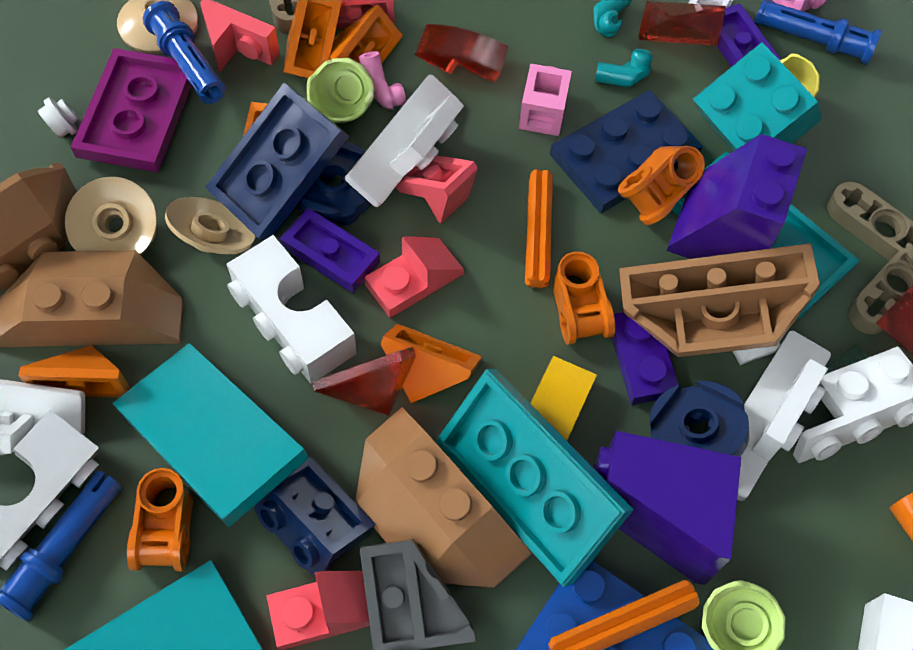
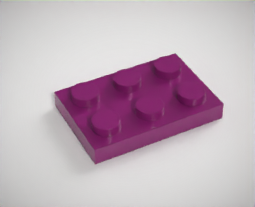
M113 48L70 147L75 158L158 173L192 86L175 59Z

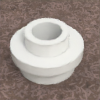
M51 97L44 100L45 106L39 109L38 112L51 130L60 138H63L68 133L71 135L77 133L78 129L74 123L79 118L64 99L55 102Z

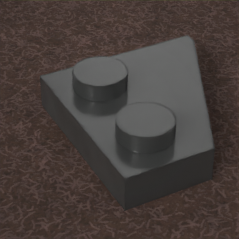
M414 539L360 547L373 650H420L476 642V629Z

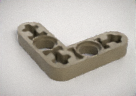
M844 182L837 186L827 203V211L830 217L889 260L851 304L848 317L851 324L857 330L865 334H879L888 327L913 298V221L865 186L856 182ZM850 200L855 204L851 207H848L844 203ZM869 212L871 216L866 221L863 218ZM883 222L889 224L894 229L896 236L885 237L876 230L875 223ZM905 238L909 242L903 248L899 244ZM895 275L902 278L907 283L908 291L899 292L894 290L888 284L887 276ZM879 298L886 304L872 317L866 311Z

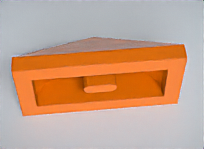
M298 0L287 38L283 73L308 79L323 62L329 60L342 1Z
M376 5L334 38L330 59L349 57L360 63V55L377 51L383 63L403 35L381 7Z
M396 324L390 329L381 341V346L411 403L469 379L480 365L482 356L400 324Z
M92 345L21 366L18 375L24 383L80 390L85 393V397L120 398L131 389L121 371Z

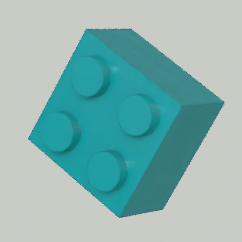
M763 42L693 98L702 118L732 152L760 134L793 144L822 121L818 101Z

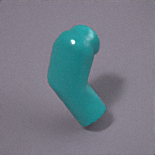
M601 0L593 8L595 30L602 36L611 37L615 35L622 26V19L618 21L617 14L631 4V0Z
M635 49L632 52L631 61L622 66L598 62L595 82L620 87H631L649 76L653 68L650 65L653 55L648 50Z

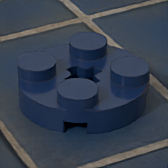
M345 142L296 205L297 209L304 213L307 208H310L330 222H337L340 225H351L356 222L359 215L365 212L371 206V203L346 182L345 176L362 157L365 150L355 144ZM335 175L341 176L342 184L340 186L329 187L324 182L325 179L332 180Z
M696 381L697 386L681 389V385H677L668 389L655 402L650 413L651 438L739 457L744 453L750 438L748 415L745 412L744 403L741 398L730 388L712 381ZM703 419L709 421V431L702 434L692 433L691 428L688 426L690 422L699 424Z

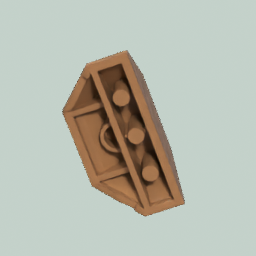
M60 162L51 164L49 167H38L17 172L0 183V291L11 287L43 252H57L66 246L68 237L65 230V214L69 202L77 191L66 169Z
M811 243L619 268L624 313L677 357L777 346L819 290L820 285Z
M136 250L43 252L0 297V347L181 344L184 301Z
M403 407L365 439L355 503L376 524L375 530L386 543L414 539L444 584L496 588L533 554L493 506Z

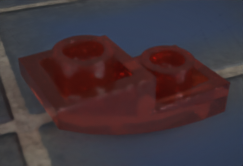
M427 24L421 35L415 56L449 74L459 64L472 73L494 83L501 73L508 46L467 29Z

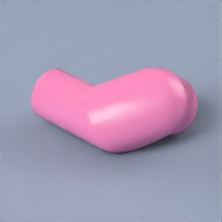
M373 51L360 55V64L365 66L374 82V98L382 108L394 110V106H403L406 103L404 88L400 83H395L392 86L387 85L379 52Z

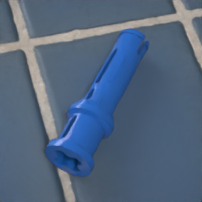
M769 0L762 1L754 22L755 24L771 27L825 45V50H828V53L835 54L836 52H841L860 58L861 63L868 65L882 33V30L879 29L871 32L849 25V20L844 18L834 22Z
M158 1L150 5L143 14V24L149 33L157 36V45L163 54L175 59L203 103L213 104L221 100L225 95V92L222 90H226V87L195 46L194 33L189 25L179 20L180 15L175 5L169 1Z
M95 471L92 479L35 550L29 548L28 551H23L19 556L21 564L0 589V605L25 622L29 623L34 617L31 610L51 584H59L63 579L64 570L61 567L115 497L122 492L123 487L109 475L105 479L106 475L104 472Z

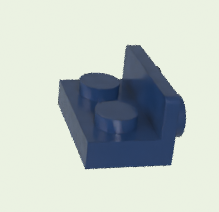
M308 455L309 459L255 505L254 511L258 515L263 527L269 532H273L291 551L296 563L300 567L307 569L315 577V572L330 571L334 561L369 537L376 524L324 469Z

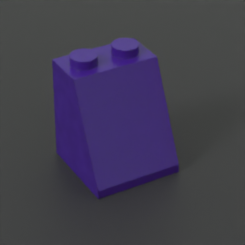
M760 134L706 168L701 179L686 194L666 251L688 259L771 249L785 224L807 148Z
M621 431L615 432L609 448L600 447L597 463L593 464L592 467L634 509L619 527V530L694 583L706 585L731 560L742 457Z

